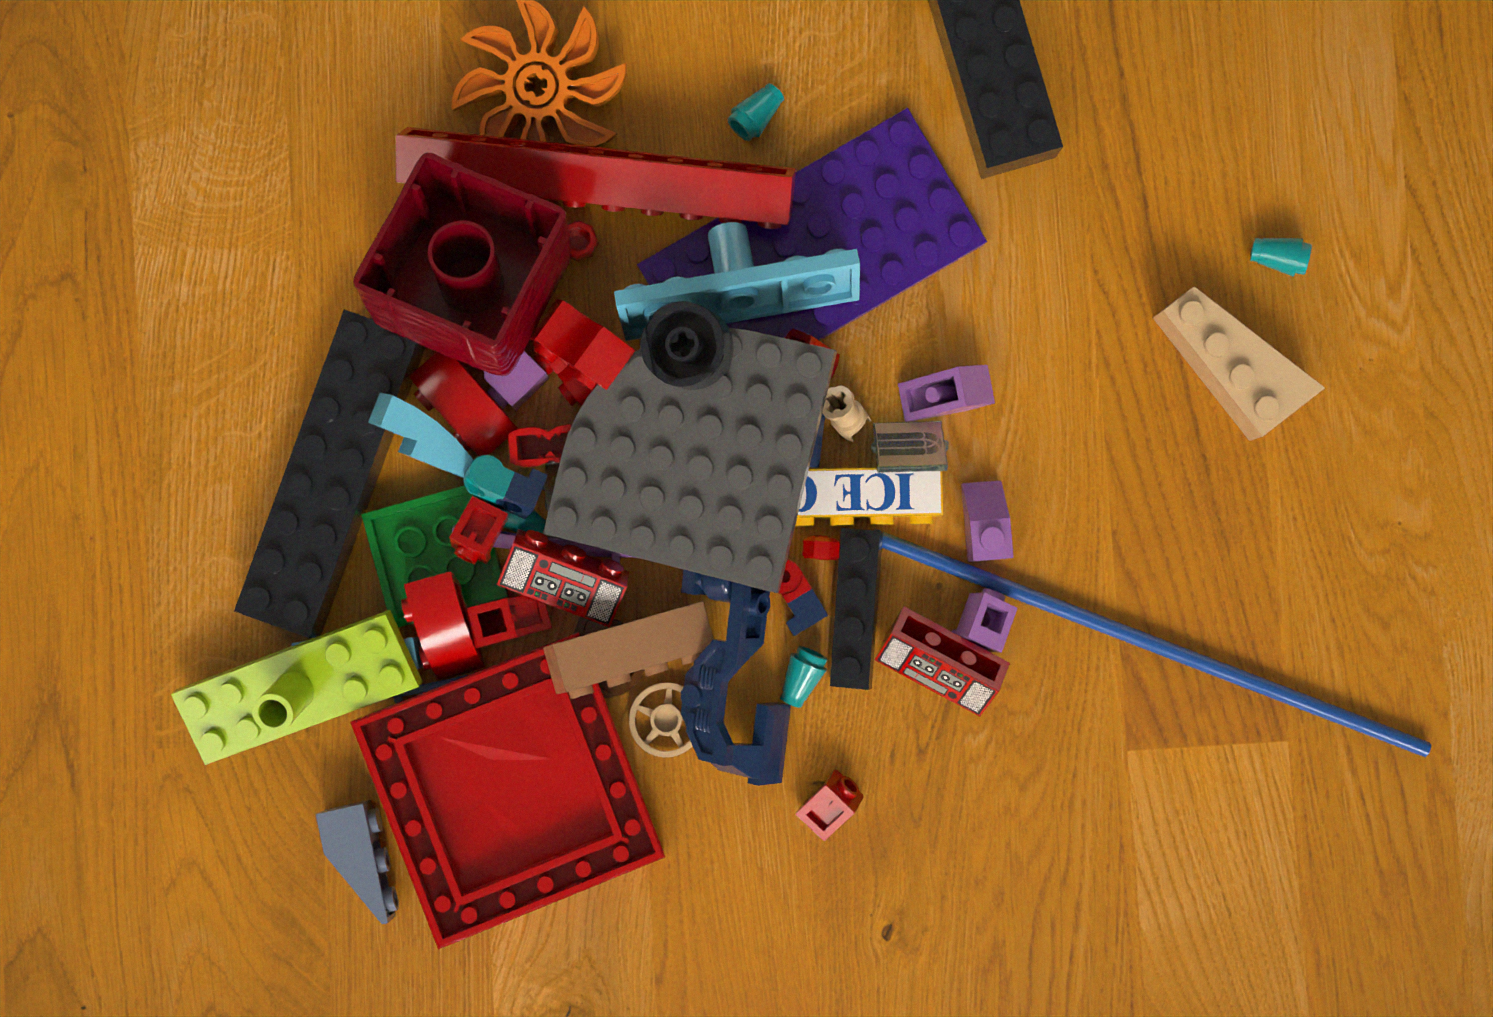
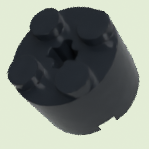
M687 301L669 303L659 308L652 315V319L641 335L640 348L646 367L658 379L678 388L698 390L713 385L728 373L733 357L734 345L731 332L720 316L703 306ZM687 338L694 341V347L690 348V354L681 352V347L687 345Z

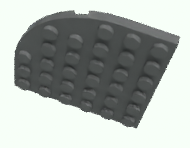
M729 328L734 345L730 369L725 376H722L713 385L698 390H686L664 383L646 367L641 349L634 352L609 388L605 390L597 384L577 413L562 452L543 534L779 593L837 351L755 331ZM687 338V345L681 347V352L690 354V348L694 347V341Z

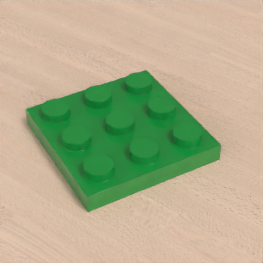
M465 486L361 514L387 610L391 611L398 628L414 624L413 621H406L402 610L401 599L407 598L404 584L451 571L460 582L467 608L509 597L508 590L497 585L502 568L496 547L491 549V558L487 564L477 560L476 564H471L454 554L456 549L451 546L449 537L453 526L457 524L473 496L467 491Z

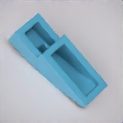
M379 394L368 423L404 437L398 451L399 453L464 478L465 472L474 460L454 436L437 421L415 406L393 395Z

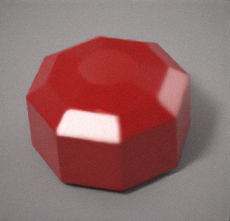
M580 220L569 223L571 259L579 262L593 257L599 244L593 227Z
M809 536L803 540L802 556L806 559L836 561L839 559L840 542L830 536Z

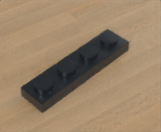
M841 528L830 686L872 689L883 531Z

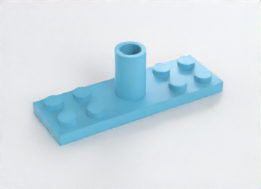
M728 222L717 225L708 232L715 274L687 279L684 277H673L667 279L664 283L647 286L633 284L627 286L624 290L614 291L626 341L641 338L644 328L647 327L653 317L652 315L659 308L678 301H687L703 306L720 316L725 323L857 301L860 296V261L857 249L847 251L844 249H833L824 255L807 258L804 256H793L784 262L754 267L746 226L737 222Z

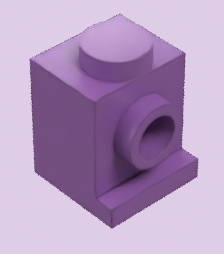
M983 589L981 593H970L957 630L952 632L989 652H1002L1017 607L1004 602L1006 597L994 590Z

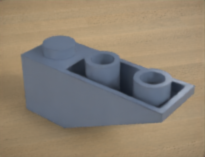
M371 800L326 809L317 813L316 819L324 855L380 923H389L396 916L395 911L399 909V900L395 887H389L386 871H390L391 863L387 848H381L378 832L382 831V819L379 809L373 808Z

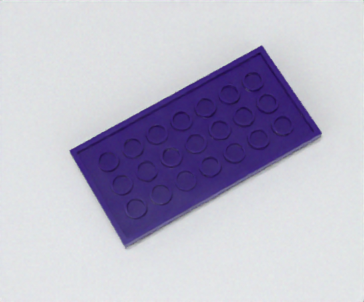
M908 108L797 171L792 216L788 225L782 224L781 228L768 229L758 226L756 221L742 220L741 223L747 228L754 267L784 262L793 256H804L807 258L824 255L833 249H844L846 251L857 249L860 261L859 300L726 324L728 328L755 331L784 338L794 328L810 334L820 341L987 243V240ZM719 217L638 263V268L648 285L664 283L667 279L673 277H684L687 279L715 274L708 232L713 227L723 224L718 221Z

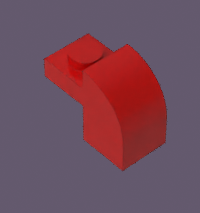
M525 595L509 599L503 598L465 609L475 649L552 629L546 603Z

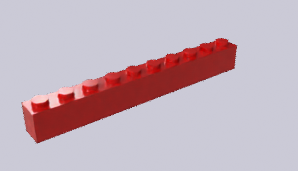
M407 127L396 135V182L406 183L421 155L428 152L434 153L453 163L461 164L464 168L494 178L510 187L535 195L546 201L548 199L563 200V205L568 207H584L586 203L600 204L603 210L612 212L624 211L625 207L640 209V213L649 216H661L664 212L679 213V217L686 220H701L703 216L719 217L718 221L721 223H742V220L756 221L758 226L768 229L781 228L782 224L788 225L792 216L796 168Z

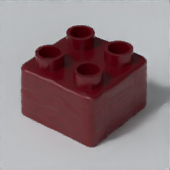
M426 152L421 155L415 164L390 214L354 276L353 286L361 297V301L374 323L380 327L487 373L507 376L517 366L542 314L570 263L572 254L566 212L552 202L524 193L494 178L464 168L461 164L453 163L434 153Z

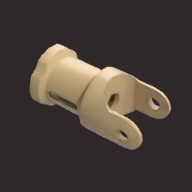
M837 386L828 389L822 413L831 421L832 426L843 438L854 442L852 436L863 427L866 420L870 422L871 419L863 406L854 400V395L848 388Z

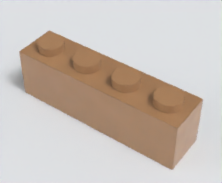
M701 601L543 647L556 694L569 692L570 699L593 693L592 684L606 680L608 687L632 681L630 676L632 672L644 669L646 676L669 670L667 662L681 658L682 665L693 663L714 638L704 603Z

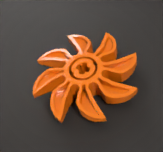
M516 0L528 30L531 43L529 53L523 55L515 36L510 31L498 26H481L473 29L461 38L460 41L495 55L508 64V71L503 75L482 67L474 69L460 80L454 90L451 105L452 111L487 98L506 94V102L503 105L497 106L484 114L480 124L479 135L509 138L518 120L525 117L526 125L521 135V139L550 142L547 123L553 119L556 120L557 127L564 140L572 145L599 147L616 137L617 133L586 121L569 110L570 103L577 99L595 107L610 102L621 90L627 74V64L624 63L591 77L571 80L574 70L581 69L594 61L599 47L597 25L592 15L584 6L569 40L562 48L561 53L556 57H552V50L555 47L559 33L557 24L552 15L540 3L534 0ZM537 79L547 83V89L542 88L545 93L541 96L531 91V86L536 87L533 82Z

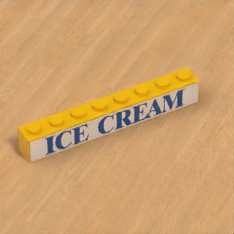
M942 467L809 469L795 526H814V519L830 518V526L854 525V518H870V525H893L894 517H909V524L912 525L933 524V517L943 515Z

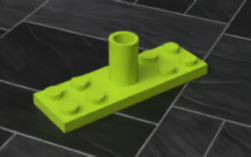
M387 610L178 688L171 696L204 764L207 765L418 688L423 681L391 611Z

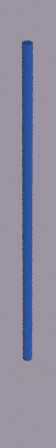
M883 532L882 548L994 590L1005 596L1417 755L1427 757L1431 750V743Z

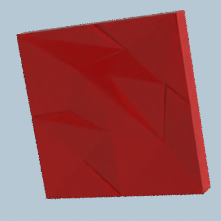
M579 632L350 722L438 950L666 857L599 683L592 684L593 693L570 699L569 692L560 694L555 692L543 647L580 637Z

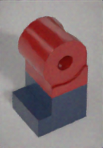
M787 559L778 594L782 595L794 615V618L787 621L786 624L793 636L824 619L828 614L801 569L795 562Z

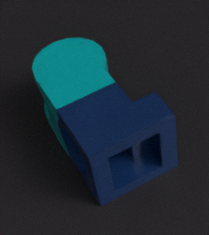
M483 455L474 459L465 472L463 481L465 488L473 496L526 519L534 510L548 475L532 469L527 477L505 468L500 460L494 456Z

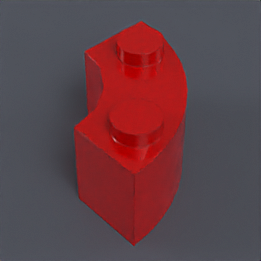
M561 299L554 301L530 338L537 343L533 349L535 352L552 364L557 358L575 370L572 377L590 390H593L596 384L607 390L636 351L604 326L594 322Z
M436 352L409 376L418 388L413 395L428 411L435 408L455 430L451 435L457 439L467 452L472 449L478 456L489 455L508 438L509 433L518 429L504 410L458 360Z
M450 571L404 584L407 598L401 599L402 610L406 621L414 622L422 647H419V653L424 669H432L440 680L485 667L481 648L475 649L465 611L467 606L460 582Z

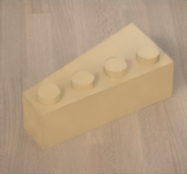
M1195 286L1153 317L1154 321L1249 441L1263 437L1325 389L1320 383Z

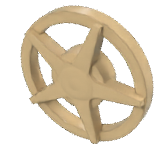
M658 683L646 688L637 696L630 710L629 726L634 740L644 751L654 756L674 757L683 754L692 747L691 741L684 745L678 733L683 718L679 709L672 705V689L681 692L683 686L675 683ZM667 689L664 704L659 705L655 709L639 705L651 692ZM637 710L650 717V723L653 728L645 741L641 739L636 729L635 716ZM658 735H671L679 748L672 751H661L650 747L648 744Z

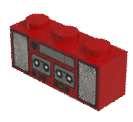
M518 529L502 567L497 585L610 628L627 589L630 571L625 570L621 564L614 560L602 559L601 561L588 556L583 549L569 544L562 546L551 542L547 536L538 531L527 530L525 532Z
M903 606L888 630L874 659L979 717L1000 691L1010 665L1004 659Z

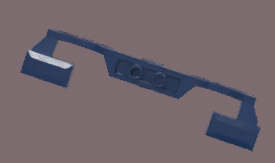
M823 413L809 467L819 468L825 422ZM683 570L681 593L707 595L712 600L730 603L726 640L713 639L694 661V665L685 674L684 687L681 691V715L686 724V732L699 760L710 762L719 771L748 777L747 783L762 786L782 783L791 705L782 702L758 703L751 744L733 743L724 724L728 682L764 644L767 613L770 609V591Z

